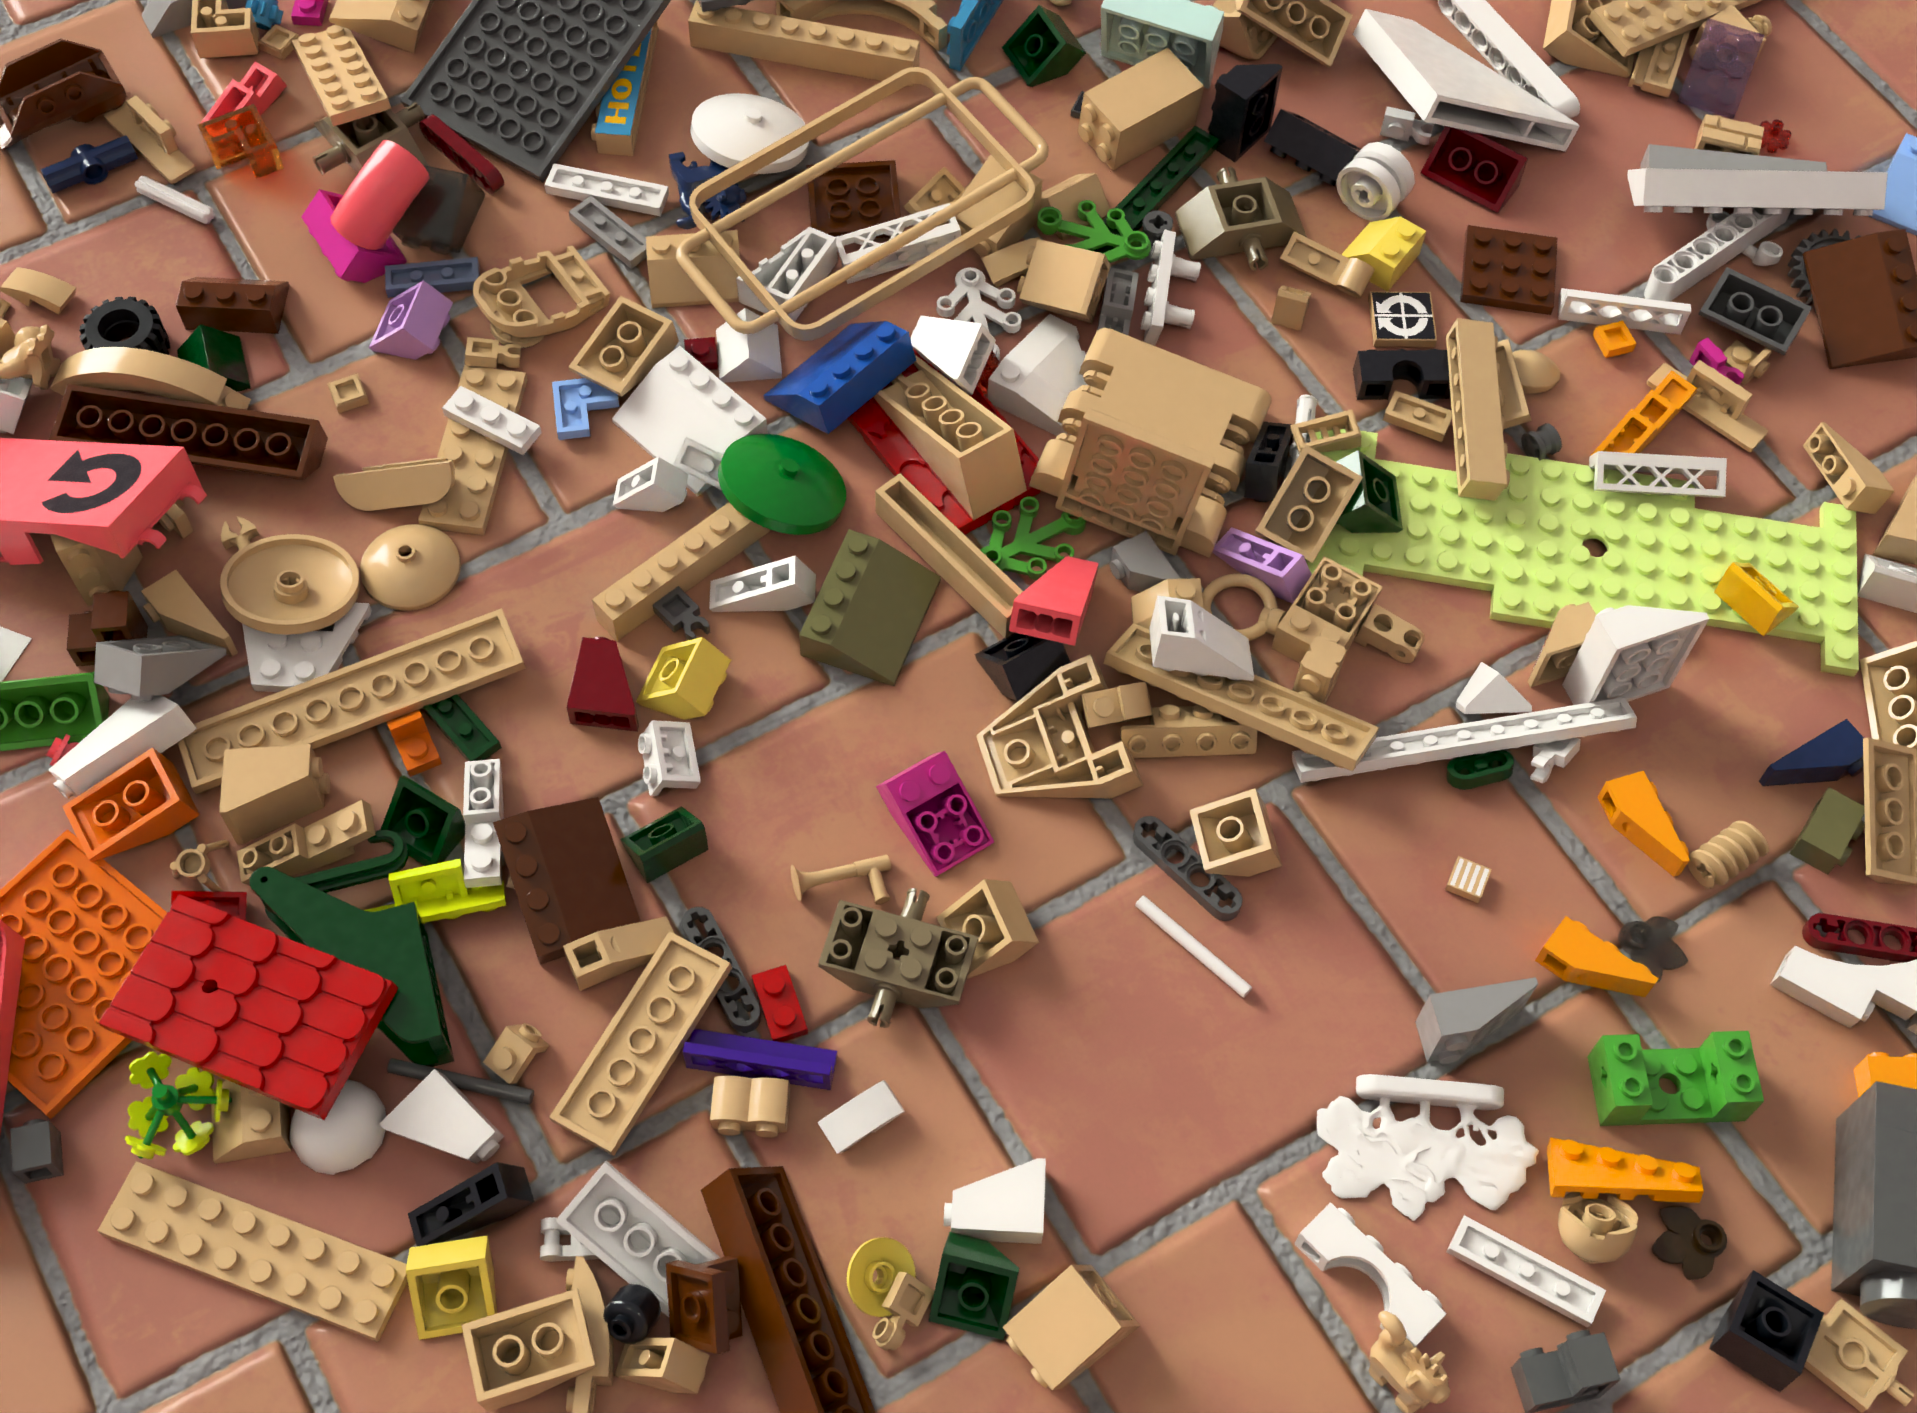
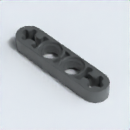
M1145 816L1136 822L1133 841L1147 857L1212 916L1222 921H1229L1237 917L1243 900L1237 888L1221 874L1206 873L1201 856L1158 818ZM1143 829L1147 832L1152 829L1156 831L1154 838L1152 836L1144 838L1142 836ZM1158 843L1161 844L1160 849L1156 850ZM1169 850H1178L1182 853L1184 860L1173 864L1166 860L1164 854ZM1200 872L1205 874L1210 882L1204 887H1198L1191 882L1190 876ZM1215 886H1218L1217 892L1215 894L1212 891ZM1228 898L1232 900L1231 907L1228 905L1223 908L1219 906L1220 899L1223 901Z
M704 907L689 909L682 918V927L686 939L705 950L710 947L721 948L724 952L722 959L730 962L732 966L728 976L735 977L739 981V985L734 991L725 992L719 989L715 995L729 1024L738 1032L747 1033L753 1031L761 1021L759 1003L715 918ZM696 919L704 923L707 937L703 940L698 929L693 927L692 921ZM740 998L744 1009L747 1012L751 1011V1019L745 1021L743 1017H738V1007L735 1001Z

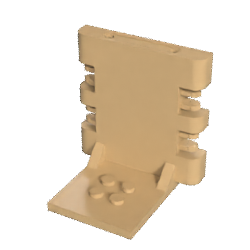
M1101 328L1097 330L1079 374L1084 375V381L1088 385H1081L1078 387V390H1073L1068 394L1058 418V422L1062 423L1063 429L1067 434L1061 433L1057 435L1056 439L1049 440L1046 443L1029 486L1058 497L1055 508L1074 516L1082 517L1084 520L1129 538L1147 531L1160 550L1174 556L1179 546L1210 558L1227 516L1224 498L1218 493L1225 494L1229 490L1236 492L1247 462L1243 456V448L1238 444L1244 445L1249 441L1255 443L1270 406L1271 396L1266 390L1113 329Z

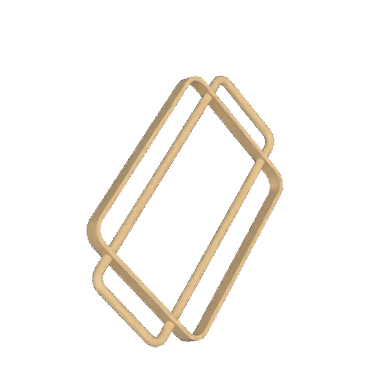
M909 67L897 72L694 189L690 196L689 206L692 218L701 231L688 237L679 245L676 259L681 268L735 331L743 334H754L778 321L793 338L802 341L815 340L835 330L1027 215L1035 204V184L1028 173L1046 161L1049 154L1048 145L1037 131L987 80L979 77H969L947 88L928 69ZM921 84L928 87L936 95L713 224H710L698 210L700 205L707 199L905 86ZM972 89L982 91L1036 148V154L1018 164L956 97ZM943 105L956 116L1006 170L1005 173L781 305L776 302L720 236V233ZM1013 181H1016L1026 191L1027 195L1021 201L812 324H800L788 316V314ZM709 240L769 312L750 322L741 320L689 258L690 251Z

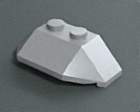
M148 0L142 18L152 38L190 26L192 0ZM226 0L229 9H238L246 6L247 0Z

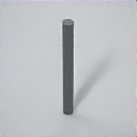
M394 1058L390 1059L387 1067L388 1073L418 1080H424L436 1069L443 1073L458 1089L529 1105L534 1098V1090Z

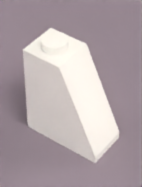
M920 316L910 338L912 347L924 360L968 395H973L996 341L981 323Z
M436 1069L379 1123L383 1129L393 1134L476 1164L480 1160L486 1161L492 1157L500 1147L498 1142L504 1137L443 1073Z
M1037 1158L953 1190L952 1203L944 1204L943 1226L951 1227V1232L987 1241L1041 1244L1044 1230L1046 1159Z

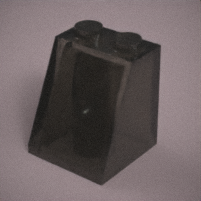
M424 165L429 173L430 180L408 207L394 228L393 233L402 241V245L410 248L419 249L420 245L431 247V251L442 255H448L449 251L460 253L484 200L485 192L468 174Z

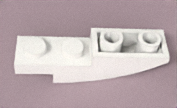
M500 759L465 762L463 817L465 820V887L502 885V866H505V858L493 822L504 819Z

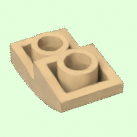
M1040 237L1012 244L982 258L983 264L996 288L1021 274L1027 275L1029 265L1026 264L1029 249L1031 246H1036L1037 240Z
M16 267L2 284L0 291L27 306L35 301L59 315L74 297L76 287L48 274Z

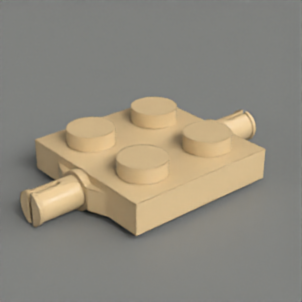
M1843 1299L1836 1302L1830 1312L1821 1320L1804 1367L1861 1413L1868 1410L1877 1395L1884 1391L1889 1393L1904 1407L1915 1396L1914 1392H1911L1895 1379L1898 1365L1908 1350Z

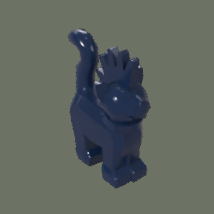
M679 152L669 154V163L673 178L678 183L679 202L682 210L689 215V217L678 219L676 223L680 228L688 230L697 226L692 218L689 206L693 190L729 168L711 159L709 166L698 167L697 162L692 161L690 166L687 167L682 163L686 161L685 154ZM735 183L703 202L706 213L712 212L711 220H715L719 215L721 219L741 208L740 204L746 202L747 194L744 189L739 188L738 184Z

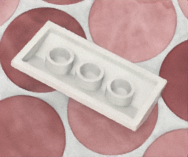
M607 1161L602 1164L555 1220L626 1282L649 1288L659 1300L661 1311L668 1317L666 1263L681 1260L700 1264L720 1258Z

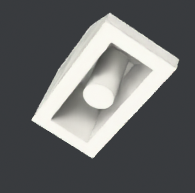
M657 457L617 480L613 506L617 509L665 512L684 502L687 495L688 474L664 459Z

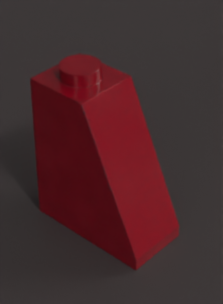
M582 637L566 707L570 724L638 732L639 724L636 709L616 641L605 637Z

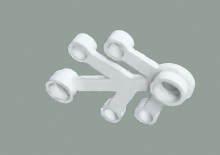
M968 267L960 270L955 277L956 288L949 296H942L937 300V313L942 317L952 316L955 312V306L967 296L969 303L954 320L970 322L973 318L974 323L983 324L989 331L986 318L1001 325L1008 333H1016L1021 329L1022 319L1018 313L1008 312L1005 314L982 301L980 296L982 294L996 301L997 305L1002 309H1010L1015 305V292L1010 288L999 290L985 282V275L979 269ZM1008 297V298H1010V299H1009V300H1004V299H1002V298ZM948 305V306H950V307H949V308H943L942 306ZM1009 321H1014V322H1016V323H1015V324H1010V323H1008V322H1009ZM996 344L992 348L984 369L994 368L999 363L1000 349Z

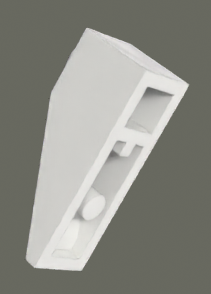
M792 556L710 581L709 609L712 612L788 611L815 602L816 574L797 556Z

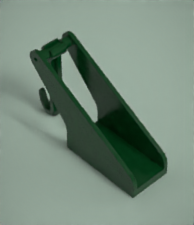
M391 830L375 831L376 835L367 839L369 843H393V851L386 855L296 878L271 867H261L252 873L249 884L253 892L265 905V912L268 918L290 940L379 974L383 978L393 981L399 987L377 1028L412 1063L435 1067L454 1061L428 933L415 902L381 911L367 912L327 894L339 889L389 877V873L400 871L409 858V848L405 839L400 834Z

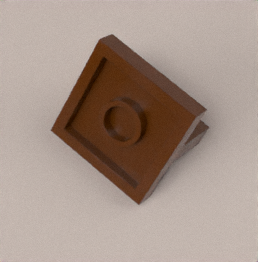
M726 1256L700 1264L681 1260L666 1263L670 1338H676L696 1349L713 1354L730 1351L729 1340L743 1336L738 1258Z

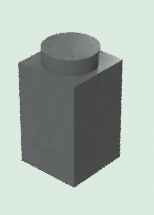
M1876 1081L1836 1119L1831 1291L1859 1296L1861 1313L1874 1321L1909 1329H1917V1089Z

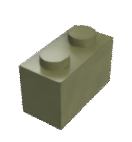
M1828 787L1816 803L1789 854L1827 875L1836 864L1842 867L1853 850L1847 845L1851 839L1856 841L1865 828V822L1861 820L1865 813L1864 806Z

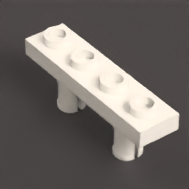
M1165 229L1160 241L1155 240L1150 257L1155 259V263L1151 264L1147 281L1152 282L1151 287H1148L1145 295L1144 305L1148 306V311L1144 312L1141 322V329L1145 330L1144 342L1151 345H1156L1164 323L1185 327L1186 329L1191 328L1195 310L1171 305L1167 301L1170 275L1196 282L1201 268L1200 262L1175 257L1173 252L1176 232Z

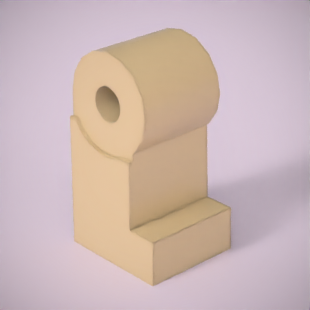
M1374 604L1354 641L1364 647L1369 643L1381 651L1387 652L1392 658L1401 663H1411L1419 652L1425 637L1421 630Z

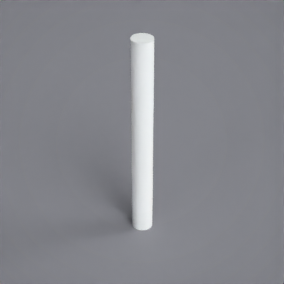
M1143 895L1136 902L1135 906L1241 997L1244 998L1251 991L1252 986L1146 896Z

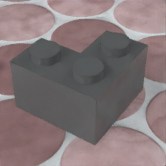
M1581 1330L1567 1335V1340L1557 1345L1556 1351L1544 1353L1542 1348H1534L1520 1353L1521 1358L1511 1367V1371L1525 1413H1534L1598 1399L1621 1380L1604 1332L1591 1335L1589 1330Z

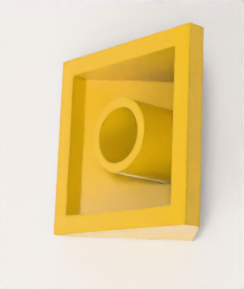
M1733 562L1714 591L1715 594L1763 637L1799 608L1798 605L1750 563Z

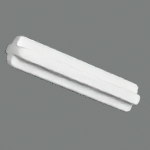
M140 176L135 181L134 186L137 187L138 193L199 222L209 224L215 217L212 207L153 179Z

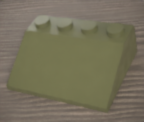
M849 529L799 634L801 656L895 686L939 586L941 576L884 541Z

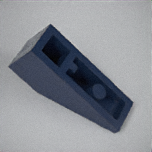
M1845 719L1769 765L1759 782L1762 786L1838 781L1848 774L1855 777L1864 770V737L1848 719Z

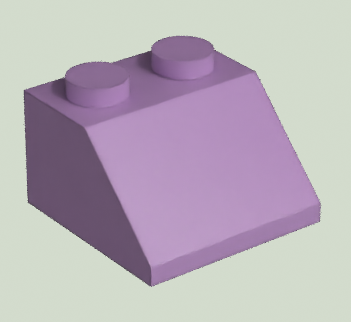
M424 280L389 300L369 349L374 352L414 360L427 353L432 354L440 344L438 337L441 330L450 320L448 313L453 302Z

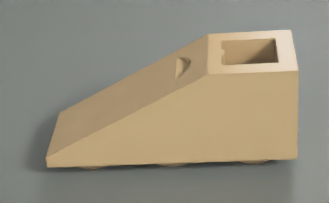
M1821 422L1803 444V447L1846 510L1876 514L1894 493V489L1880 469L1825 422Z
M667 916L597 931L563 945L566 960L579 991L648 963L669 931L674 933Z

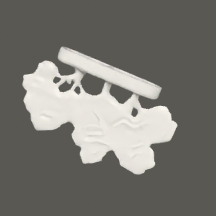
M1375 1074L1360 1075L1356 1077V1093L1363 1099L1380 1101V1105L1371 1113L1363 1111L1352 1100L1343 1096H1339L1335 1101H1332L1327 1109L1321 1108L1317 1110V1135L1339 1151V1155L1332 1157L1326 1170L1323 1171V1177L1331 1185V1191L1340 1198H1366L1371 1191L1385 1184L1390 1189L1392 1205L1413 1221L1424 1212L1427 1202H1435L1444 1195V1181L1449 1178H1456L1472 1200L1490 1210L1496 1211L1508 1200L1510 1193L1518 1191L1526 1183V1168L1536 1163V1156L1539 1153L1537 1148L1526 1141L1524 1125L1517 1117L1506 1115L1498 1118L1494 1124L1488 1126L1473 1114L1475 1109L1496 1110L1503 1107L1504 1088L1496 1085ZM1390 1102L1420 1104V1115L1402 1122L1397 1121L1389 1107ZM1430 1105L1459 1108L1461 1122L1451 1130L1434 1128L1430 1123ZM1381 1117L1380 1128L1375 1129L1373 1121L1375 1118ZM1469 1125H1473V1131H1479L1480 1129L1486 1140L1485 1145L1480 1146L1474 1142L1470 1136ZM1463 1128L1465 1136L1457 1138V1131ZM1488 1130L1496 1131L1497 1139L1493 1140L1489 1136Z

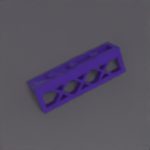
M700 1029L693 1030L690 1042H685L683 1048L686 1068L748 1078H779L789 1080V1084L831 1090L837 1061L836 1050Z

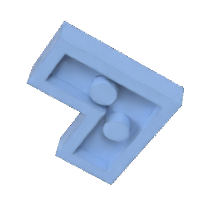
M586 378L552 382L559 440L591 437L588 411L619 407L617 394Z

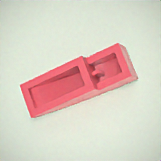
M255 61L240 83L232 79L199 124V127L224 142L238 134L261 116L279 97L287 85L276 73Z

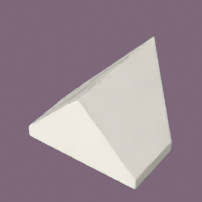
M1483 662L1479 664L1456 701V708L1464 714L1532 712V705L1499 672Z

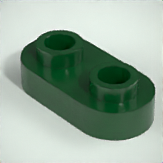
M1506 750L1456 757L1447 764L1446 779L1451 786L1460 790H1468L1508 779L1513 774L1514 758Z

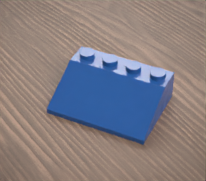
M888 321L850 324L764 394V399L829 434L916 361L909 332Z

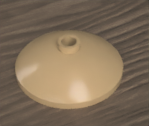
M408 524L392 528L371 542L362 557L360 575L364 588L376 602L390 609L411 611L429 607L443 599L453 589L459 578L461 561L456 545L444 532L427 525Z

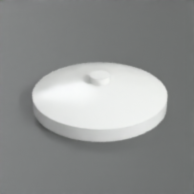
M734 93L715 96L702 102L693 113L690 131L694 144L705 156L724 167L730 168L806 124L793 110L779 102L757 95ZM809 142L753 174L779 173L797 166L805 158Z

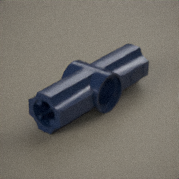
M125 135L97 147L90 144L79 145L71 152L70 158L45 167L40 171L53 194L82 181L87 184H98L105 180L109 170L138 159L129 138Z

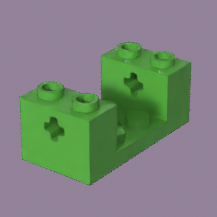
M1749 1031L1712 1032L1699 1048L1642 1050L1639 1034L1602 1035L1587 1056L1600 1126L1746 1121L1764 1102ZM1666 1078L1671 1080L1676 1085L1677 1092L1675 1094L1664 1092L1659 1086V1079Z

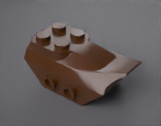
M58 39L5 64L0 78V147L2 151L44 128L70 119L76 122L87 123L96 116L109 110L118 109L123 105L127 97L126 92L102 50Z

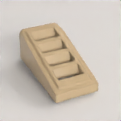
M1352 409L1290 425L1299 455L1305 445L1319 453L1361 447L1362 435ZM1340 429H1345L1346 433L1341 434ZM1333 430L1334 436L1329 437L1328 431ZM1315 432H1321L1323 439L1317 440ZM1302 433H1308L1311 442L1305 443Z

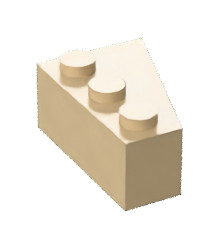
M1917 474L1904 494L1872 556L1917 565Z

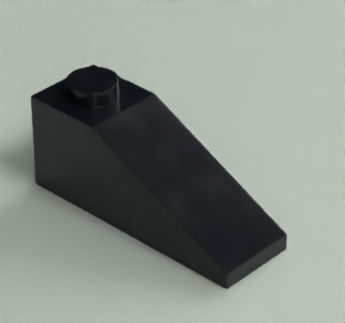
M1263 422L1246 462L1244 498H1251L1257 502H1269L1275 498L1283 484L1290 445L1293 439L1290 429L1291 424Z
M496 1162L408 1213L416 1245L423 1246L441 1243L506 1219L535 1201L525 1168Z

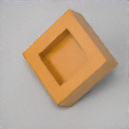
M1624 321L1595 327L1593 337L1605 358L1633 352L1637 344Z

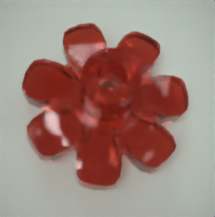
M1777 119L1773 120L1772 124L1769 121L1761 122L1760 126L1764 127L1761 148L1767 145V152L1776 153L1778 147L1782 150L1787 149L1791 132L1789 130H1782L1784 123Z

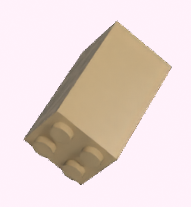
M1167 47L1084 92L1078 126L1079 136L1096 151L1097 156L1102 162H1106L1112 170H1115L1194 126L1204 85Z

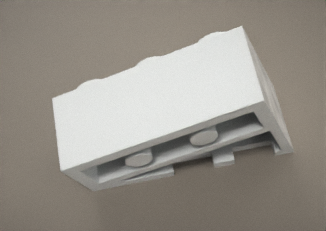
M808 227L781 246V251L771 259L764 258L761 260L759 267L752 271V273L776 302L781 305L827 278L838 262L836 237ZM737 277L739 303L763 313L769 312L741 277ZM807 304L788 314V316L796 321Z

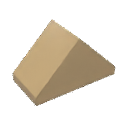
M1282 285L1278 289L1271 323L1301 331L1312 292Z

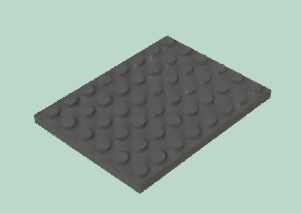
M472 0L400 101L404 107L417 102L423 110L425 118L434 114L464 140L543 182L550 173L553 164H556L671 0Z

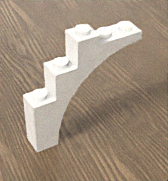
M1794 946L1785 955L1770 984L1848 1028H1852L1860 1020L1866 1022L1874 1010L1875 1004L1905 1021L1917 1012V959L1910 962L1883 966L1855 965L1823 958Z

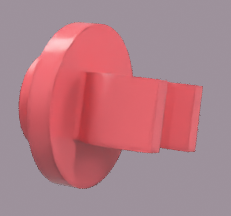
M68 734L64 736L63 740L56 737L46 756L53 758L49 765L53 766L79 743L73 742L68 744L71 737Z

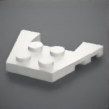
M355 602L350 611L335 622L333 631H312L302 634L283 635L258 631L242 624L251 685L254 691L280 692L338 670L343 661L342 656L349 644L355 642L359 635L358 629L363 621L368 620L371 615L372 609L370 604Z

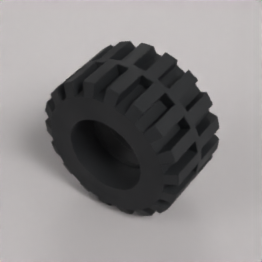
M121 296L115 297L114 301L109 302V300H105L102 302L103 305L99 307L94 306L91 309L92 313L86 314L83 318L85 324L80 325V340L85 350L101 347H128L169 355L170 341L159 314L152 305L149 306L148 302L143 299L137 301L136 297L129 296L127 299H123Z

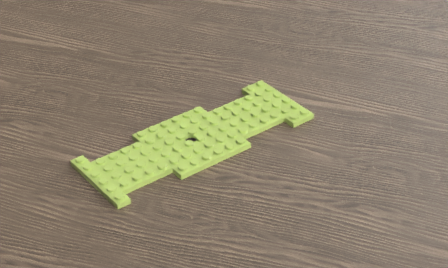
M1340 429L1341 434L1346 433L1345 429ZM1333 430L1328 431L1329 437L1334 436ZM1360 431L1362 435L1361 447L1320 452L1336 462L1359 450L1395 475L1403 530L1398 533H1351L1341 525L1335 524L1314 562L1311 563L1306 560L1311 574H1313L1325 556L1363 576L1364 571L1491 591L1490 619L1543 628H1551L1558 611L1569 604L1577 606L1589 602L1596 615L1606 608L1617 609L1627 605L1707 613L1710 618L1706 624L1707 626L1760 634L1714 593L1726 570L1733 562L1750 563L1799 606L1793 614L1766 635L1820 643L1821 672L1854 677L1859 671L1856 511L1846 510L1841 504L1823 502L1819 509L1820 527L1695 508V496L1594 491L1595 469H1590L1588 465L1549 459L1539 460L1536 457L1507 453L1505 458L1506 470L1510 472L1509 485L1493 501L1459 497L1456 471L1375 459L1378 433ZM1315 432L1317 440L1323 439L1321 432ZM1604 469L1603 483L1616 484L1624 476L1619 470ZM1640 473L1632 475L1640 485L1648 486L1656 479L1653 475ZM1664 477L1673 487L1680 488L1687 482L1685 480ZM1626 480L1623 483L1627 485H1632L1628 480ZM1660 482L1655 485L1664 487ZM1690 484L1687 488L1695 487L1692 484ZM1587 539L1600 540L1606 546L1607 552L1601 557L1591 556L1590 551L1583 546V542Z

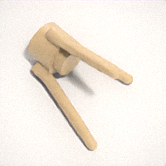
M221 840L206 845L201 843L197 849L182 851L178 855L176 862L170 863L173 877L178 878L181 874L186 878L199 880L200 883L204 884L211 891H223L207 876L211 865L206 854L227 847L229 842Z

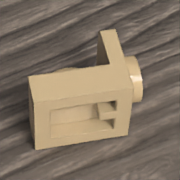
M1736 340L1723 352L1728 358L1725 365L1739 369L1744 375L1741 383L1746 385L1753 377L1759 379L1770 366L1767 360L1772 350L1766 347L1758 355Z

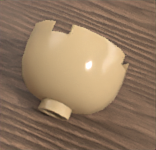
M1572 1192L1563 1199L1558 1217V1228L1563 1243L1582 1261L1590 1264L1606 1263L1623 1257L1629 1251L1637 1234L1638 1215L1628 1204L1611 1195H1608L1607 1201L1598 1198H1582L1580 1192Z

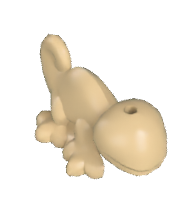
M46 324L41 326V328L34 326L22 327L15 335L14 348L8 350L0 360V379L19 377L33 379V384L36 387L46 390L50 377L56 376L60 366V359L53 358L51 342L55 335L54 330H51Z

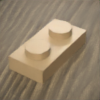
M1395 390L1385 411L1383 421L1442 442L1452 421V411Z

